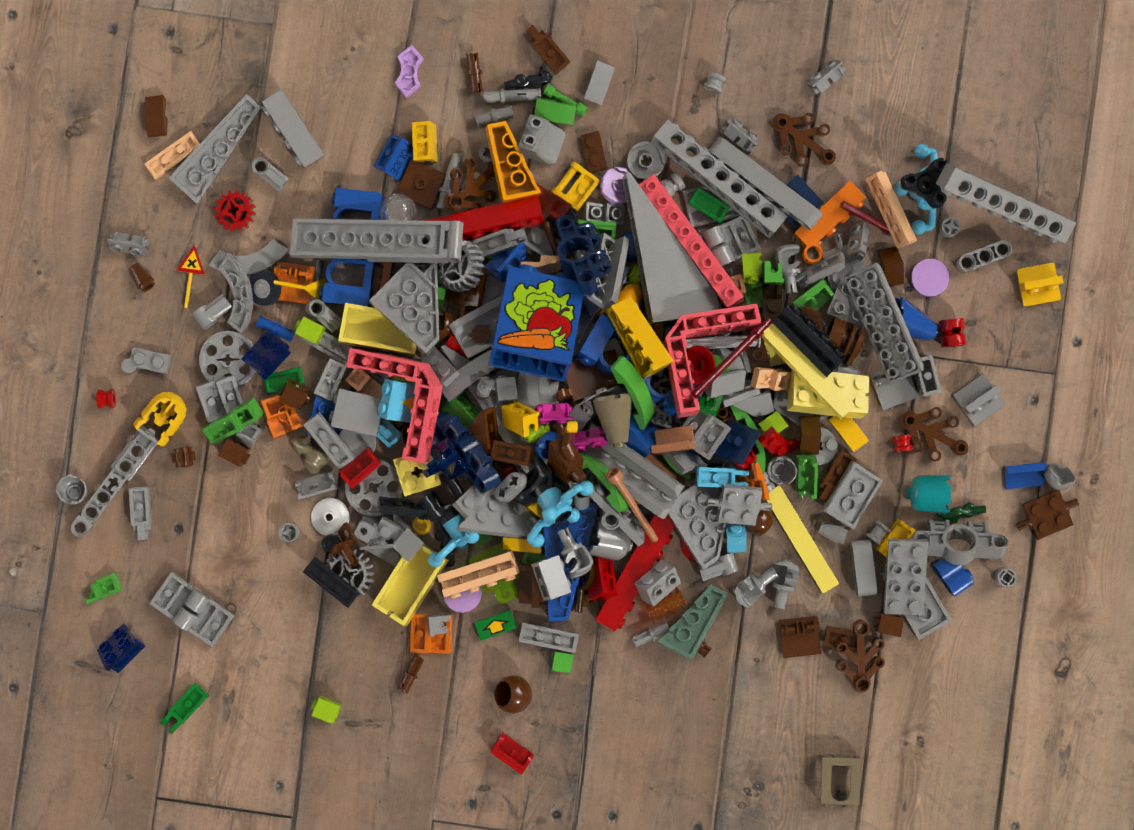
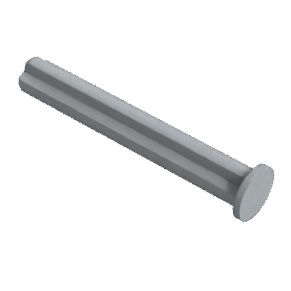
M749 335L686 339V350L693 346H704L708 349L738 347ZM761 338L756 339L750 346L760 348Z

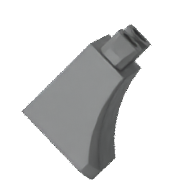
M530 114L518 148L523 156L547 165H553L557 161L566 135L562 129L553 125L548 120Z

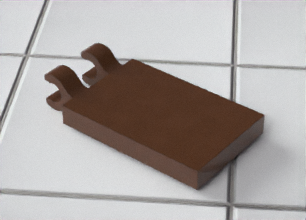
M615 349L603 352V358L609 365H613L618 359ZM579 360L571 362L565 380L567 388L558 390V393L555 395L557 401L571 398L572 403L583 400L586 396L595 395L596 390L607 387V389L615 386L625 388V385L618 384L614 375L602 373L596 364L593 367L586 366ZM550 379L551 383L558 382V380Z

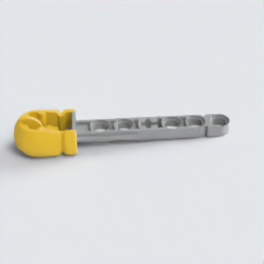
M162 392L150 400L141 412L142 417H138L133 423L137 430L110 466L112 468L111 472L82 509V513L72 523L71 531L75 536H84L94 525L93 522L99 518L126 480L130 481L156 445L165 446L168 443L169 436L174 435L186 417L185 402L180 396L172 392ZM159 408L162 409V410L160 411V413H156V412H155V411L158 410ZM152 412H155V420L153 421L160 427L163 424H170L169 428L161 434V438L155 435L156 431L151 427L147 429L143 426L150 419L149 416ZM177 413L176 417H173L170 421L167 420L170 415L174 416ZM134 446L142 448L141 456L132 454ZM121 462H129L131 465L130 471H123L120 467ZM110 478H118L117 483L119 485L115 484L111 491L103 487L104 485L108 487L111 484ZM99 492L107 493L108 500L106 502L99 501ZM87 508H95L97 515L89 517L86 513ZM78 522L83 523L86 527L82 533L77 532L75 529V525Z

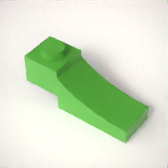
M253 397L239 404L236 408L215 421L205 425L202 431L213 445L259 420L264 411Z

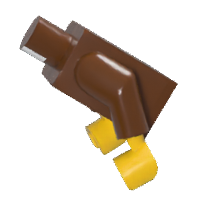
M568 421L565 427L566 433L549 443L547 465L565 483L573 479L577 483H581L586 479V475L582 471L584 459L572 443L574 437L572 433H577L578 431L577 421Z

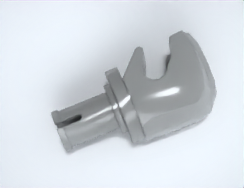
M797 244L783 245L775 251L776 270L778 271V263L782 265L785 294H790L791 291L792 294L798 293L795 276L801 273L800 269H796L800 262L797 261L793 264L787 262L790 257L799 253L800 245Z
M568 527L558 531L557 534L564 546V551L560 552L562 556L564 555L562 561L564 564H567L570 560L572 561V566L567 572L568 577L573 579L583 576L591 569L593 564L590 553L582 543L577 544V542H574Z
M788 559L775 561L773 567L779 576L772 583V587L777 590L773 607L785 609L788 592L795 590L799 575V566Z
M772 566L759 577L752 574L734 586L733 593L739 605L748 608L759 599L762 593H766L765 586L779 577Z

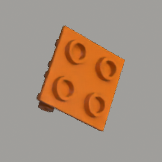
M277 262V266L274 268V274L278 277L279 281L304 286L313 283L315 267ZM281 285V295L278 300L307 304L310 301L311 295L304 289Z

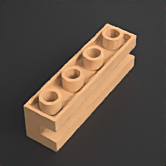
M510 551L439 574L437 577L443 587V596H449L450 599L461 596L460 592L466 590L468 594L478 591V586L486 584L487 588L497 585V580L503 578L505 582L516 579L515 575L520 572L514 553Z

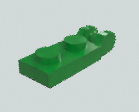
M195 682L168 711L169 713L160 724L162 726L166 725L171 717L174 716L178 721L169 730L173 734L210 695Z

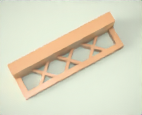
M879 171L867 178L868 187L897 249L915 243L917 238L886 172Z

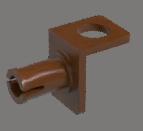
M345 522L338 530V534L343 542L336 544L329 554L330 556L338 553L342 554L348 567H351L359 562V559L351 549L358 539L349 524ZM345 530L349 533V539L345 536Z

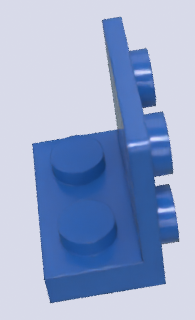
M521 242L512 249L496 254L484 268L488 269L492 276L503 283L506 280L509 266L517 267L521 265V262L527 260L525 244Z

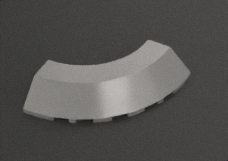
M586 309L580 312L572 358L579 353L595 325L593 321L580 347H578V342L591 320V316ZM519 372L516 383L517 401L532 409L538 404H553L552 411H554V403H558L555 394L558 393L560 381L551 383L549 378Z

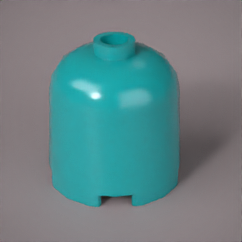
M950 475L916 476L911 481V486L906 488V499H910L913 509L920 512L950 513V509L946 508V504L951 503V485L947 484V480H950Z

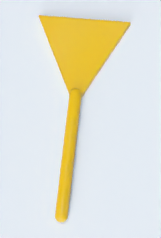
M322 278L305 286L276 280L273 283L304 289L314 299L322 301L320 289L324 287L327 278Z

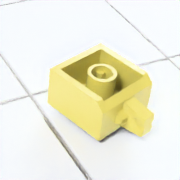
M432 450L429 462L426 463L404 460L402 457L393 459L404 496L443 485L439 474L443 473L442 468L452 466L448 458L439 461L438 457L434 458ZM416 467L423 470L419 478L413 474L416 471Z

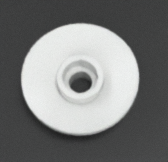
M326 498L319 501L311 513V521L314 528L325 536L330 534L338 535V530L343 523H349L350 519L346 505L335 498ZM329 513L333 516L331 521L326 519V515Z

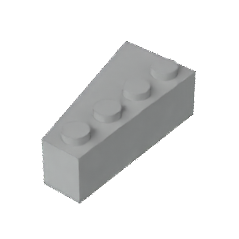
M281 89L263 100L261 108L267 117L271 115L275 121L272 125L277 133L282 132L284 135L283 142L287 148H292L296 153L293 157L298 165L303 164L306 167L324 156V153Z

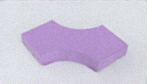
M412 44L397 56L401 63V73L394 82L406 99L421 88L417 72L420 64L424 61Z

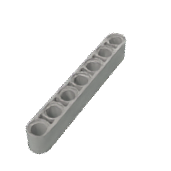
M719 136L709 148L711 155L721 159L727 168L736 171L742 180L752 184L758 193L767 196L770 202L783 209L786 214L806 229L811 230L823 216L821 211L723 137Z

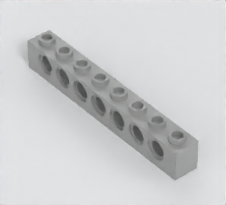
M667 120L654 135L651 143L769 239L788 217L783 209L774 206L767 196L758 193L752 184L742 180L736 171L727 168L721 159L715 158L706 147L696 143L695 139L680 130V127L675 122ZM671 139L678 140L679 144H674ZM686 151H691L694 156H688ZM701 163H706L709 169L703 168ZM716 175H721L724 181L718 180ZM731 187H736L739 193L733 192ZM746 199L752 200L754 205H749ZM761 211L767 212L769 217H764Z
M946 163L936 182L938 186L942 187L941 192L949 196L954 193L957 195V199L965 203L968 200L972 201V206L981 210L985 207L988 209V213L996 217L998 214L1003 215L1002 219L1010 223L1016 221L1018 222L1017 226L1028 230L1030 227L1033 229V233L1041 237L1045 234L1047 239L1054 243H1057L1059 240L1066 244L1076 225V222L1057 212L949 163Z

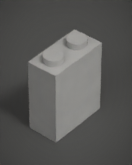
M339 389V392H335L333 403L336 404L335 410L331 411L329 416L331 427L378 437L382 418L378 417V405L381 402V398Z

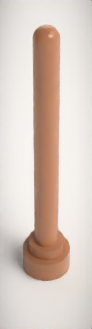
M617 467L610 469L605 474L606 479L610 484L616 485L650 540L657 542L658 537L622 482L623 474Z

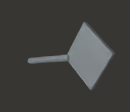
M407 527L393 544L360 546L359 549L394 548L409 562L425 543Z

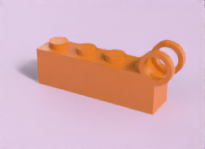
M851 180L819 209L823 216L811 230L801 226L793 234L796 240L804 247L802 259L805 263L812 265L821 260L823 256V249L820 246L823 243L821 239L825 235L829 238L837 230L835 226L839 222L843 224L851 217L849 212L840 208L843 201L858 209L864 205L862 200L866 196ZM810 248L815 249L818 253L817 259H810L807 256V250Z

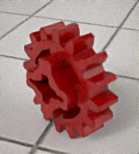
M229 190L228 196L221 194L222 200H216L219 206L214 207V210L218 211L214 217L220 218L217 223L219 225L224 224L223 228L225 230L230 227L231 232H235L236 228L242 232L243 226L248 229L247 223L254 222L251 216L256 215L252 211L256 206L250 204L252 198L246 199V193L243 192L240 196L238 190L235 191V194H232ZM236 199L244 201L245 204L239 205ZM234 206L238 209L236 216L231 213L234 211ZM245 213H247L245 219L242 221V217ZM225 218H232L234 224L227 222Z

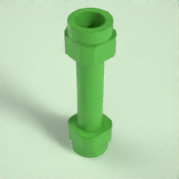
M550 84L544 90L543 94L548 98H555L561 103L575 104V114L581 117L585 115L588 107L583 103H576L558 92L557 88Z

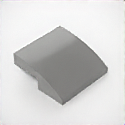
M234 375L195 386L208 423L215 421L243 403Z
M701 411V414L689 416L682 426H693L695 449L693 450L708 460L711 459L731 430V427L713 417L712 414L704 415L703 411Z
M693 450L662 453L681 474L689 471L695 473L696 467H707V464Z

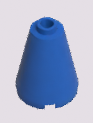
M895 298L911 338L925 341L934 339L938 333L937 324L905 298Z

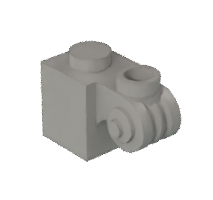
M502 375L494 380H491L490 377H481L476 388V395L480 399H486L490 393L494 394L496 406L517 402L518 395L515 377Z

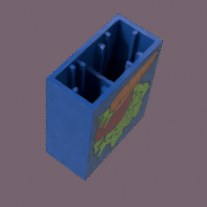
M526 264L517 267L509 266L503 288L488 363L489 366L565 382L572 362L584 295L581 293L576 278L573 275L567 273H557L554 276L539 273L538 269L534 266Z

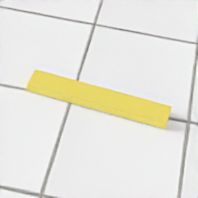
M773 323L764 331L762 336L764 341L840 420L855 407L853 402Z
M780 485L776 486L775 489L768 492L769 500L766 501L767 503H772L771 509L823 594L837 586L839 582Z

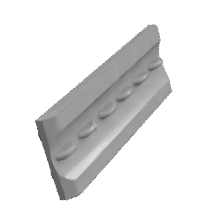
M875 263L844 277L889 384L923 371V363L881 266Z
M502 295L449 324V328L467 358L492 346ZM477 325H485L491 331L490 340L484 345L474 343L471 338L472 330Z
M593 421L590 422L586 429L587 437H589L590 429L600 427ZM626 444L625 447L613 448V445H604L603 448H590L584 452L602 462L609 470L615 467L619 468L623 474L622 482L633 499L660 518H666L684 488V485Z

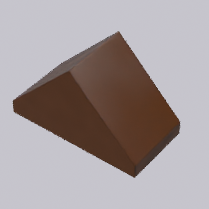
M897 247L877 250L880 266L889 287L904 284V263Z
M496 407L482 410L469 426L470 433L482 444L484 449L492 448L494 440L499 441Z
M800 416L799 454L819 455L821 442L820 417Z

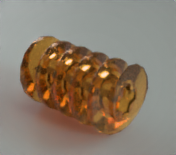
M676 587L675 594L671 591L668 597L665 596L654 607L647 603L646 608L652 622L655 623L654 617L662 620V614L669 617V611L676 614V608L683 611V605L687 608L688 606L681 590Z

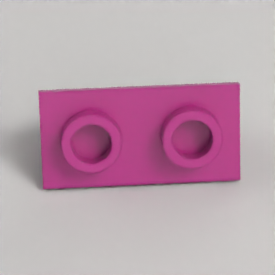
M554 403V411H552L553 404H538L534 408V410L539 412L538 423L550 424V421L554 420L556 423H566L567 420H574V417L569 416L572 407L568 403Z
M602 427L590 429L589 437H587V431L573 433L572 443L579 453L585 452L586 449H600L604 445H609L607 439H605Z

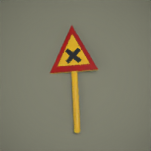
M195 245L176 270L189 273L184 303L185 309L188 308L192 274L205 275Z

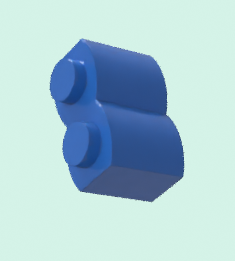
M943 557L931 563L950 594L954 597L974 584L972 573L969 569L965 570L962 565L951 564Z

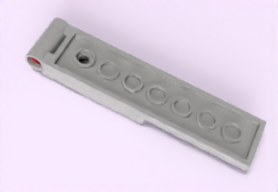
M293 219L290 256L291 258L367 259L369 262L458 263L461 261L464 223L460 221Z

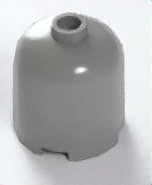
M596 516L587 549L590 555L610 560L622 559L627 552L631 551L633 541L620 527L614 530L606 529L601 523L602 518Z

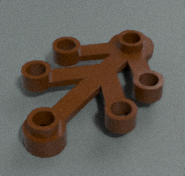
M806 113L804 116L790 118L786 114H778L774 117L772 126L780 134V152L782 155L788 156L792 152V146L788 143V132L794 137L797 155L796 164L799 167H804L808 162V158L804 154L803 144L820 156L822 164L831 165L835 161L836 154L833 150H825L808 138L817 135L827 136L830 132L829 125L822 124L816 128L797 130L793 125L803 123L811 125L815 120V116L812 113ZM811 116L812 121L807 122L805 117ZM779 120H784L785 126H780ZM826 127L827 133H822L821 128ZM783 147H789L790 151L785 153ZM825 154H831L832 159L827 160ZM801 157L804 158L805 163L800 164L798 159Z
M474 158L466 159L464 161L466 169L464 189L460 192V180L463 178V172L460 169L451 170V192L444 199L448 210L458 211L461 207L473 210L475 209V204L478 205V208L483 207L480 201L470 202L463 200L468 195L484 198L487 202L496 200L497 195L495 191L477 189L488 179L495 177L492 162L489 163L487 170L473 181L477 162ZM469 161L472 162V166H471V167H469V164H468ZM489 193L492 195L491 199L488 197Z
M933 407L930 411L920 414L912 411L903 413L900 417V424L909 431L914 452H922L924 450V444L919 441L917 429L924 434L931 461H939L941 459V453L937 450L934 439L951 447L955 455L961 456L968 452V444L965 441H955L938 432V430L947 427H957L959 419L956 416H951L947 420L931 425H925L920 421L929 418L937 419L942 416V410L939 407ZM934 409H937L939 411V415L937 417L933 415ZM908 417L913 419L912 424L907 423ZM952 418L956 420L954 426L950 424V419ZM916 443L921 445L920 450L915 449ZM960 444L964 446V450L961 452L958 450V445ZM933 452L938 454L937 459L932 458Z
M859 619L852 625L853 632L856 633V655L848 648L845 642L838 641L835 644V650L840 654H844L857 666V674L842 659L835 663V667L852 680V688L856 692L863 693L870 688V678L879 668L885 665V660L881 656H874L878 650L884 647L885 643L881 638L875 637L871 641L872 646L865 653L864 636L868 634L870 627L867 622ZM862 624L861 629L857 630V626ZM877 641H880L879 646H876ZM843 644L844 648L839 650L840 645ZM871 658H872V665H871V667L865 672V665H866V664L871 660ZM880 659V664L876 665V661ZM844 663V667L840 669V664ZM860 680H863V683L861 685H858V682Z

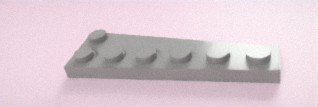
M246 94L171 174L169 179L198 204L261 107Z

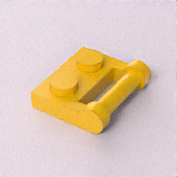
M572 161L570 169L550 192L578 212L601 180L575 161ZM579 172L581 174L568 193L566 195L562 193L575 173Z

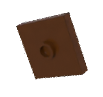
M411 159L396 195L432 210L446 174Z

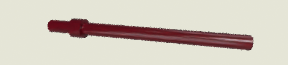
M767 317L759 326H755L750 331V335L691 392L692 396L697 398L756 339L761 338L764 335V331L772 324V320Z

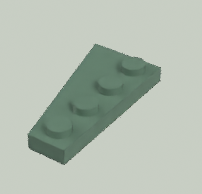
M710 585L689 610L660 638L658 644L693 661L728 593Z

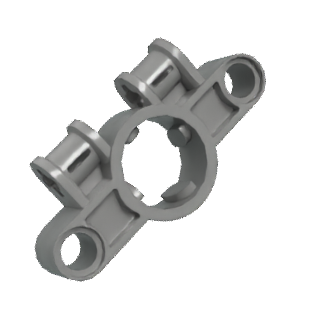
M929 519L927 531H917L913 536V539L928 540L927 556H940L954 565H966L972 562L974 558L1000 559L1004 556L1009 542L1008 538L1003 534L989 533L987 521H983V523L967 521L966 525L954 524L950 526L949 520L943 522ZM949 539H963L970 545V550L957 551L951 548Z

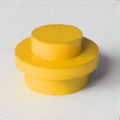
M416 517L412 522L413 531L418 535L427 534L431 529L430 520H420Z

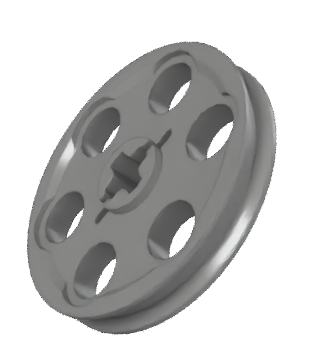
M223 331L212 335L203 344L199 355L200 369L208 381L223 378L226 374L230 373L234 375L238 387L244 385L253 377L258 364V356L253 343L244 335L233 331ZM227 335L233 338V343L230 346H225L223 343V339ZM244 344L250 347L248 355L240 353V347ZM210 345H214L217 348L214 356L207 354V348ZM228 354L233 359H239L231 361L230 365H227V362L218 361V359L227 358ZM211 364L217 367L215 375H209L207 372V367ZM242 364L250 366V372L246 375L240 371Z
M380 460L382 462L381 465L387 466L388 474L380 476L378 468H376L359 483L360 492L358 494L351 493L350 486L345 482V493L348 502L357 512L363 515L373 517L384 515L379 512L377 504L380 496L399 499L402 497L403 490L396 468L384 460ZM382 481H384V483L380 484L377 488V493H375V491H371L365 494V492H367L371 488L370 484L372 482L373 484H379ZM391 481L398 483L399 488L396 492H390L388 489V484ZM363 499H367L371 503L368 510H363L360 507V502Z

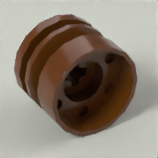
M835 316L826 334L831 338V342L835 346H839L844 351V355L847 357L845 364L850 366L862 349L866 329L860 327L855 334L857 325L853 324L847 331V321Z

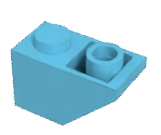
M726 524L725 542L727 553L746 552L747 535L745 525Z

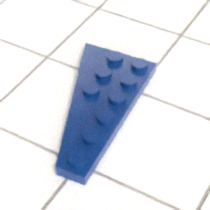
M590 502L588 508L579 510L580 518L575 523L566 520L560 524L553 523L549 527H543L545 559L559 555L563 560L564 555L562 556L560 552L564 551V546L557 532L567 527L574 542H577V544L582 543L588 549L597 510L599 509V505L596 502ZM571 560L564 564L566 577H568L567 572L572 566ZM568 577L571 583L570 593L547 600L548 621L569 619L579 577L573 579Z

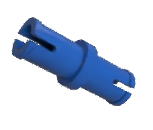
M261 315L256 323V327L262 328L270 332L272 336L277 335L289 342L292 341L296 332L280 325L281 323L278 321L275 323Z

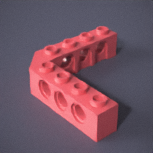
M758 304L681 315L663 341V346L673 359V362L667 368L677 418L694 416L700 411L698 399L694 398L691 394L694 390L693 385L695 382L691 377V362L688 361L686 339L753 329L761 323Z
M350 348L346 367L370 370L372 373L388 374L390 377H402L405 380L416 382L414 405L410 411L412 415L410 426L407 428L408 437L406 447L403 449L402 459L417 463L429 462L443 388L430 364L379 352Z

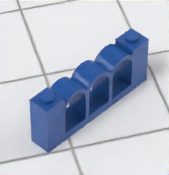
M336 188V193L333 192L332 204L337 209L334 212L333 219H340V216L347 211L372 213L371 220H381L384 195L377 192ZM335 258L326 269V278L329 283H324V287L320 289L322 301L325 304L345 306V303L370 307L371 303H369V300L372 296L371 289L375 262H369L367 259L365 261ZM340 264L365 266L363 287L335 283L332 278L333 269Z
M600 315L576 358L586 366L593 367L596 364L602 373L613 375L611 371L612 365L606 363L603 358V350L611 336L619 341L621 339L607 316ZM627 353L625 358L629 361L630 356ZM651 376L643 379L648 387L652 401L655 403L662 402L660 407L663 408L664 412L677 416L672 388L670 387L667 393L660 394L652 389L650 385Z

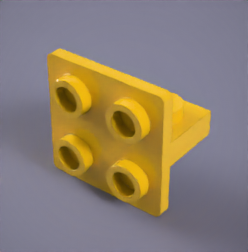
M1054 263L1016 270L1024 307L1061 300L1059 284L1064 282L1062 275L1057 276Z

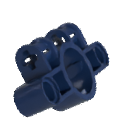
M568 215L560 216L556 220V226L561 240L557 246V255L561 269L565 273L575 276L582 294L592 295L598 289L596 278L608 274L612 266L607 261V254L604 250H594V247L599 245L601 239L596 234V227L593 223L588 222L575 226L572 217ZM584 250L588 252L580 259L571 260L566 258L573 251Z
M447 411L437 415L434 435L444 446L447 457L454 468L459 472L465 473L481 493H486L498 486L501 480L498 473L491 466L493 458L486 454L482 444H479L476 438L469 433L470 429L462 424L459 420L460 417L458 415L451 416Z

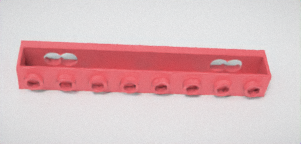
M653 174L640 183L641 189L715 291L724 307L732 308L744 301L743 294L656 175Z

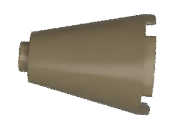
M610 395L593 399V404L608 444L613 445V448L625 447L624 443H627L629 439L632 404L630 395Z

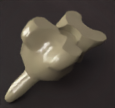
M311 435L297 437L296 440L293 439L291 441L292 449L299 457L304 458V466L309 473L317 474L328 462H332L325 452L311 444Z

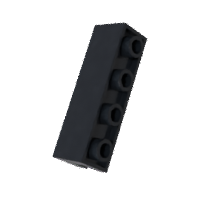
M790 303L772 321L826 377L847 358L844 355V351L839 346H835L831 342V338L825 332H821L817 328V324L811 318H807L797 304Z

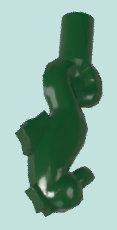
M966 503L964 508L954 507L950 509V513H937V518L955 523L960 519L959 516L969 518L975 513H986V506H974L972 503Z

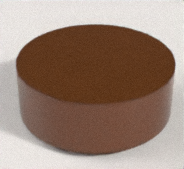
M485 325L475 326L471 333L473 342L478 345L488 343L491 337V331Z

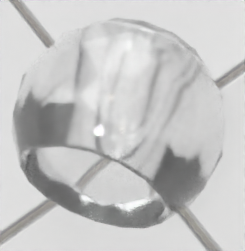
M393 194L382 202L380 218L381 220L416 221L417 207L409 196Z

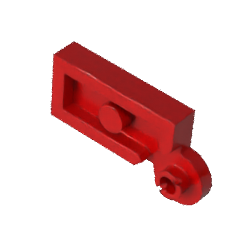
M773 426L758 437L760 443L775 457L782 456L787 452H793L799 446L797 439L786 440Z

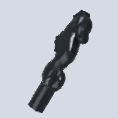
M539 70V74L542 76L529 75L525 78L523 74H518L513 80L506 81L504 84L506 89L513 87L524 89L530 84L535 89H539L542 85L550 83L553 76L548 71Z
M435 522L437 528L435 538L437 541H441L440 548L442 550L448 544L449 535L441 523ZM456 547L445 557L449 560L446 566H454L456 562L454 554Z

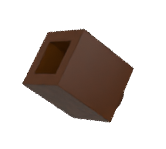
M287 378L280 393L279 402L301 410L303 404L307 405L310 399V394H308L309 387Z
M226 439L218 456L236 466L246 465L251 455L248 454L250 449L232 439Z
M879 612L878 616L874 618L873 627L878 633L901 637L904 618Z

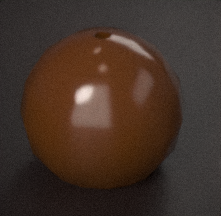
M516 675L502 678L496 685L494 699L502 711L511 714L519 713L530 705L532 689L524 678Z

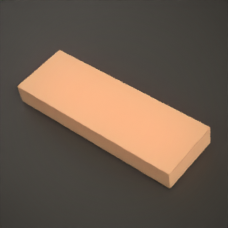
M190 131L148 160L144 165L154 179L157 180L183 162L200 143Z

